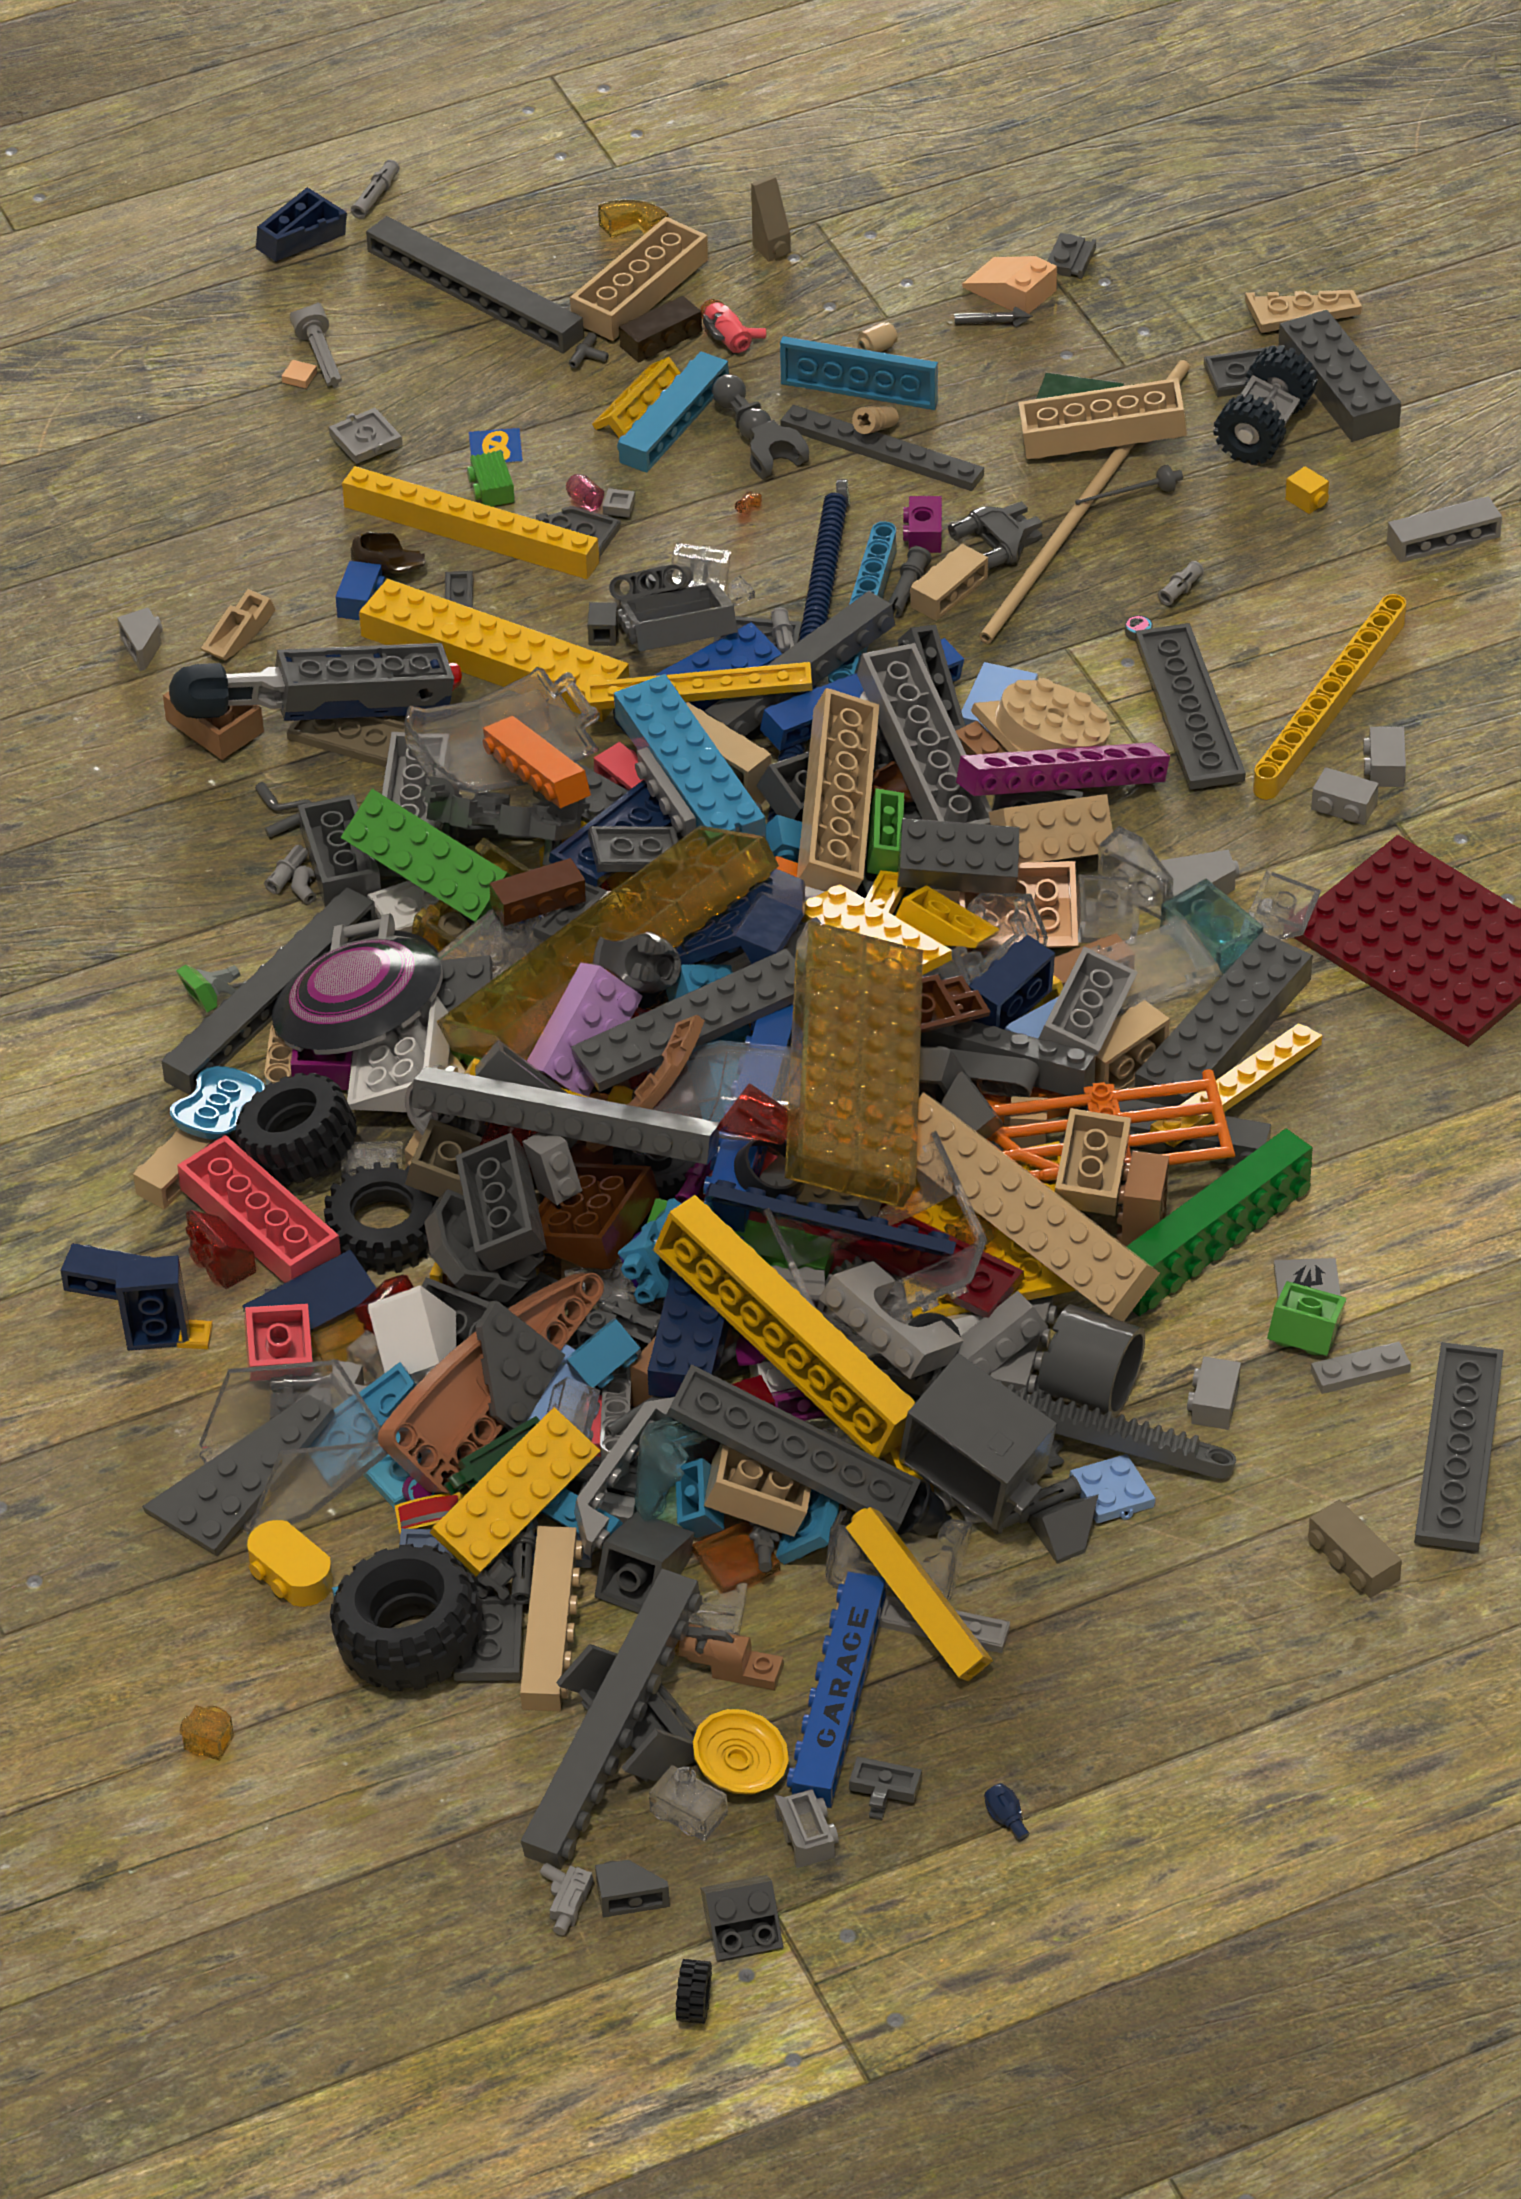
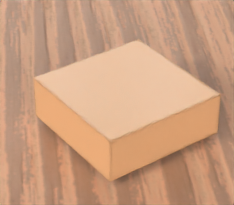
M292 360L282 374V383L307 389L317 374V365Z

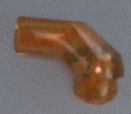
M752 491L747 492L741 500L735 503L736 511L746 515L751 511L752 507L759 508L762 503V495Z

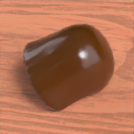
M891 761L886 766L873 772L870 806L876 788L904 793V805L914 802L900 768L895 761Z

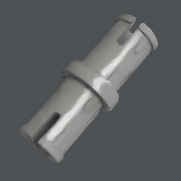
M1191 561L1181 572L1175 573L1171 577L1170 582L1158 592L1159 600L1165 605H1171L1181 594L1187 593L1191 589V584L1204 574L1202 565L1197 561ZM1183 579H1185V581H1184L1179 587H1177V585H1178Z

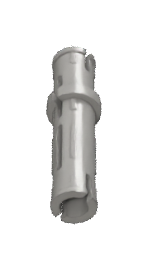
M387 160L380 171L373 174L371 183L351 207V213L354 217L363 219L382 192L389 189L391 180L399 172L400 166L396 161Z

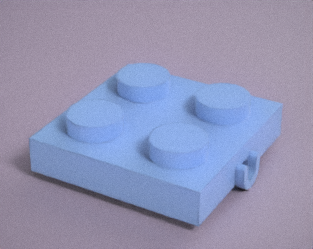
M1127 1454L1070 1470L1069 1477L1074 1475L1080 1484V1498L1099 1494L1093 1516L1097 1524L1119 1517L1127 1520L1132 1517L1133 1513L1154 1507L1156 1498Z

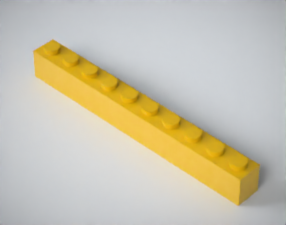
M354 466L342 482L345 508L583 579H588L599 564L598 538L356 466Z

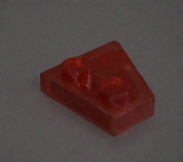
M749 1083L719 1122L716 1129L725 1133L782 1145L799 1122L800 1117Z

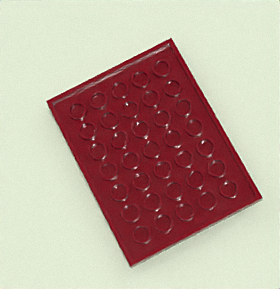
M1396 835L1286 924V934L1467 1047L1521 1003V909L1400 835Z

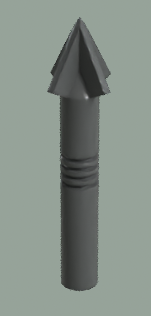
M1014 307L1012 312H995V314L994 312L993 314L991 312L990 314L989 312L987 314H954L955 324L994 323L995 321L996 323L1013 322L1015 327L1033 317L1017 307Z

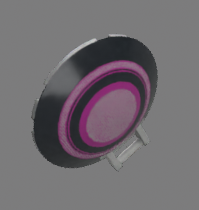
M391 913L381 915V919L346 927L344 924L334 926L331 950L301 969L278 995L272 1011V1022L278 1037H281L286 1045L300 1052L304 1048L312 1049L318 1055L350 1052L380 1042L387 1038L385 1033L399 1025L404 1029L421 1015L420 1008L426 1002L434 1000L443 979L442 964L438 955L429 945L422 941L409 937L394 936L395 922ZM379 931L376 937L348 943V938Z

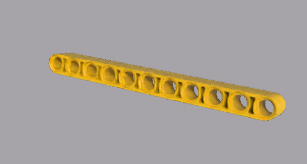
M1389 594L1382 598L1257 763L1254 769L1253 792L1258 798L1267 800L1275 798L1403 629L1406 615V600L1404 597L1397 594Z

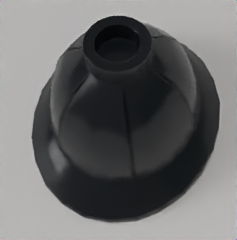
M921 1479L905 1517L896 1532L898 1535L911 1533L928 1536L938 1531L945 1533L949 1529L952 1516L946 1514V1506L943 1500L931 1490L930 1483L927 1480Z

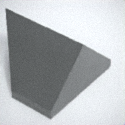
M1099 1494L1057 1503L1029 1516L1027 1522L1057 1564L1085 1553Z

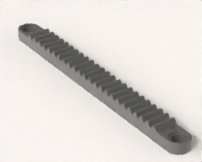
M873 1354L868 1357L901 1390L919 1396L924 1394L943 1371L942 1368H938L909 1379L882 1354ZM1010 1384L1007 1387L1056 1422V1434L1214 1478H1228L1233 1474L1236 1463L1235 1455L1222 1447L1200 1442L1198 1435H1194L1189 1439L1184 1431L1179 1435H1175L1173 1428L1164 1432L1161 1425H1157L1154 1429L1150 1428L1148 1421L1139 1425L1137 1418H1133L1128 1422L1122 1414L1118 1418H1114L1112 1411L1102 1415L1100 1408L1089 1411L1086 1404L1081 1408H1077L1075 1401H1071L1066 1405L1061 1397L1056 1401H1052L1050 1394L1041 1398L1036 1390L1030 1395L1025 1387L1019 1391L1015 1390L1014 1384Z

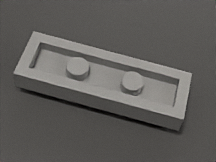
M1400 1341L1311 1363V1373L1321 1394L1409 1373L1411 1363Z

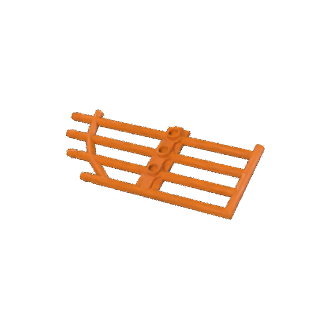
M1211 1069L1202 1072L1203 1079L1120 1090H1115L1114 1084H1105V1082L1092 1083V1086L1083 1087L1084 1094L991 1105L999 1117L1087 1106L1088 1111L1131 1118V1124L1212 1114L1215 1123L1212 1125L1130 1135L1125 1163H1130L1131 1161L1129 1147L1218 1136L1221 1147L1161 1155H1169V1166L1234 1158L1236 1156L1214 1072ZM1203 1091L1207 1092L1209 1102L1120 1112L1118 1102ZM1068 1119L1001 1127L987 1140L998 1144L1004 1149L1002 1152L1014 1161H1020L1042 1170L1029 1171L1037 1179L1044 1181L1057 1180L1059 1164L1045 1158L1061 1156L1064 1143L1021 1148L1011 1138L1066 1132Z

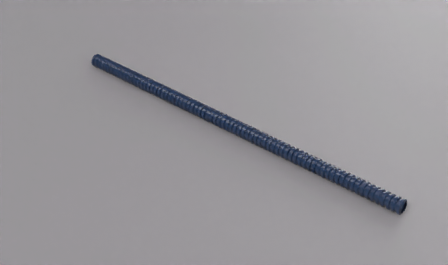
M830 493L825 496L823 501L799 641L828 620L848 505L846 497L839 493ZM807 740L779 751L778 762L805 753ZM771 806L769 807L767 823L777 815ZM762 848L761 860L763 863L765 854L764 849Z

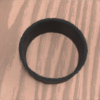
M761 1135L754 1138L738 1151L734 1160V1172L744 1190L748 1189V1187L767 1191V1197L775 1199L779 1194L791 1196L803 1171L801 1158L795 1148L784 1139L773 1135ZM766 1146L779 1152L790 1164L794 1175V1182L787 1186H773L758 1178L749 1164L748 1152L750 1147Z

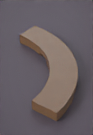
M695 1015L675 1024L670 1040L661 1055L664 1058L663 1063L655 1075L650 1073L642 1084L634 1091L636 1097L627 1105L646 1109L654 1108L672 1086L688 1061L701 1033L704 1019ZM588 1141L586 1143V1147L592 1152L608 1146Z

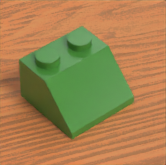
M1286 1281L1274 1307L1267 1339L1275 1341L1276 1344L1283 1347L1293 1346L1304 1349L1311 1355L1328 1356L1347 1298Z

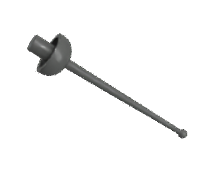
M1163 465L1158 469L1155 479L1082 500L1077 499L1075 504L1080 505L1083 502L1156 484L1163 491L1171 492L1175 490L1176 482L1183 480V474L1181 470L1172 471L1169 465Z

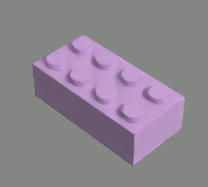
M581 962L527 1062L561 1088L588 1097L594 1084L574 1058L571 1046L630 1020L643 996L603 967Z

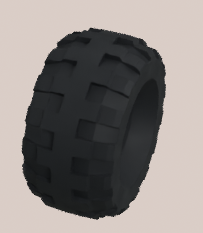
M413 1544L399 1545V1548L391 1550L385 1548L375 1552V1555L367 1560L362 1559L353 1566V1572L350 1575H345L339 1583L330 1609L334 1639L342 1659L350 1671L354 1670L361 1679L375 1687L383 1685L389 1691H403V1688H414L415 1691L428 1688V1684L436 1681L441 1683L451 1677V1672L456 1668H463L470 1660L472 1651L477 1649L483 1633L482 1620H484L478 1589L471 1573L466 1572L463 1563L448 1552L443 1553L439 1551L436 1547L423 1545L421 1548L414 1547ZM410 1616H427L410 1626L390 1628L396 1622Z

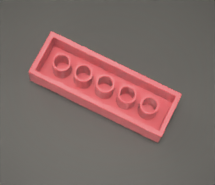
M226 1135L177 1165L180 1189L284 1283L341 1255L339 1235Z

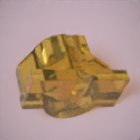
M967 1213L955 1225L947 1223L944 1226L947 1234L982 1251L994 1239V1226L981 1215Z

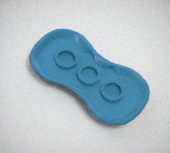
M213 1066L198 1074L195 1091L191 1095L173 1103L170 1107V1115L180 1130L197 1137L218 1140L224 1135L229 1136L236 1129V1122L246 1102L252 1100V1096L257 1091H263L265 1084L259 1078L247 1072L230 1067Z

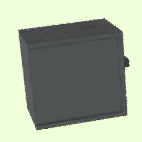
M958 1353L908 1411L899 1461L994 1530H997L1013 1510L1022 1515L1042 1491V1487L1036 1482L1046 1472L1057 1423Z

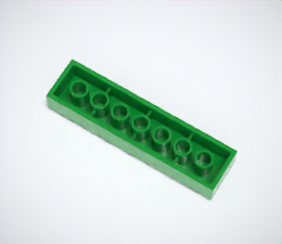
M1285 1128L1127 1245L1128 1249L1160 1272L1132 1311L1140 1317L1147 1310L1154 1309L1163 1298L1170 1293L1178 1291L1183 1283L1191 1277L1198 1276L1207 1265L1219 1260L1235 1244L1242 1243L1247 1235L1255 1229L1262 1228L1267 1220L1275 1214L1283 1212L1295 1199L1303 1197L1311 1186L1313 1147Z

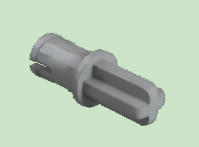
M779 607L772 610L770 616L773 623L772 636L776 639L778 650L783 654L794 646L792 638L794 629L789 623L788 611L785 608Z
M295 845L284 860L281 859L276 863V869L264 881L268 891L273 894H279L288 880L293 878L294 871L307 858L308 850L306 848H303L301 845Z

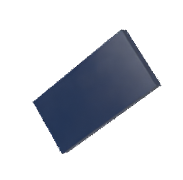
M350 1249L242 1305L245 1313V1307L308 1304L310 1335L312 1336L366 1308L368 1304L381 1300V1294Z

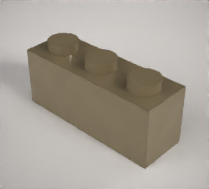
M1340 1499L1310 1517L1308 1538L1311 1544L1328 1556L1332 1565L1337 1569H1341L1350 1578L1354 1587L1359 1590L1361 1589L1369 1598L1400 1580L1402 1559Z

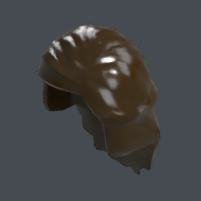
M369 531L356 536L352 542L351 560L381 565L382 576L385 574L410 573L420 569L426 563L424 553L421 554L420 551L403 549L397 536L391 532L377 533Z

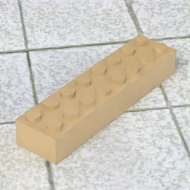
M829 688L824 690L813 710L797 877L804 880L805 886L821 891H827L829 888L841 884L855 893L864 879L879 704Z

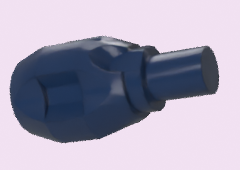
M1003 1783L989 1788L984 1794L987 1810L993 1819L1005 1825L1007 1829H1011L1018 1841L1027 1838L1030 1833L1022 1822L1020 1802L1013 1790Z

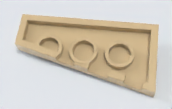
M1354 290L1319 291L1318 295H1310L1305 293V291H1295L1294 296H1279V292H1268L1267 296L1255 297V292L1245 293V302L1261 333L1279 330L1280 323L1326 309L1334 319L1362 314V305Z

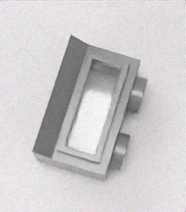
M813 1789L787 1797L774 1794L775 1818L777 1822L783 1821L785 1840L787 1843L792 1842L796 1869L835 1858L834 1844L838 1843L839 1839L835 1825L833 1823L827 1824L825 1817H828V1812L824 1799H817Z

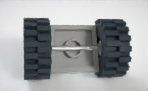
M1275 345L1270 346L1268 350L1266 348L1263 349L1246 374V386L1236 399L1233 397L1226 403L1214 422L1215 429L1213 433L1214 436H1218L1216 442L1218 445H1224L1221 450L1225 454L1228 451L1232 453L1230 456L1232 459L1236 460L1239 457L1243 463L1250 460L1251 465H1257L1259 461L1263 464L1267 459L1270 460L1286 434V428L1284 427L1292 414L1298 413L1299 409L1302 410L1315 391L1318 379H1315L1317 375L1316 370H1310L1313 364L1310 361L1305 362L1304 358L1306 356L1302 353L1299 356L1296 355V349L1290 348L1287 351L1283 345H1280L1278 349H1276Z

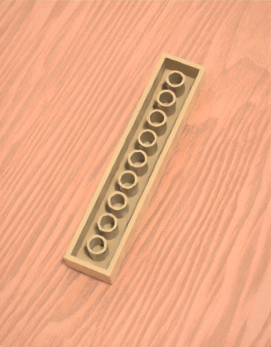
M924 1092L886 1141L892 1147H901L903 1150L902 1154L1115 1319L1124 1322L1160 1274V1272Z

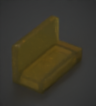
M369 1312L355 1313L310 1334L311 1348H317L326 1370L331 1369L333 1359L347 1362L378 1348Z

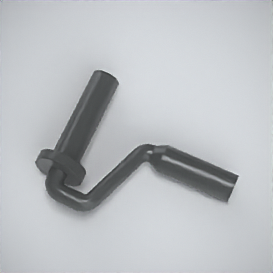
M264 782L258 783L255 787L266 805L274 811L298 808V805L312 803V801L304 799L278 804L277 799ZM299 813L265 827L267 836L271 838L299 825Z

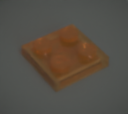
M746 1520L693 1543V1553L724 1596L780 1571V1561L773 1552L771 1553V1570L768 1572L759 1570L758 1554L754 1553V1541L749 1539V1535L754 1528Z

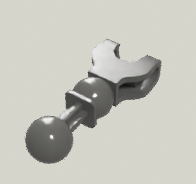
M725 374L715 381L712 388L713 398L721 407L733 408L736 412L735 426L737 429H740L743 437L750 440V466L761 479L773 475L774 459H789L796 466L809 461V447L801 434L793 428L778 425L775 420L771 421L770 415L761 409V404L758 401L749 404L745 399L746 386L741 378L733 374Z

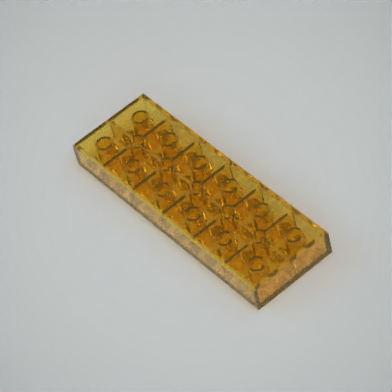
M701 825L436 1021L451 1050L483 1058L492 1046L500 1040L524 1060H527L528 1055L534 1049L580 963L593 964V956L599 937L611 941H620L648 931L666 939L673 947L679 946L684 941V937L691 932L703 928L708 919L724 912L728 904L748 894L749 888L756 883L768 879L771 875L770 873L779 867L765 837Z

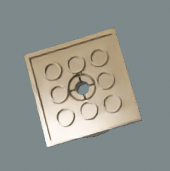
M1046 678L1017 680L1004 690L1000 701L974 703L971 712L1008 752L1109 745L1106 742L1110 734L1107 714L1091 701L1092 699L1088 694L1076 692L1055 684Z

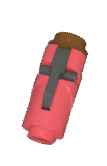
M709 299L701 306L702 320L707 330L710 331L714 339L721 340L733 353H741L747 350L752 339L766 338V328H747L743 326L737 315L719 300Z

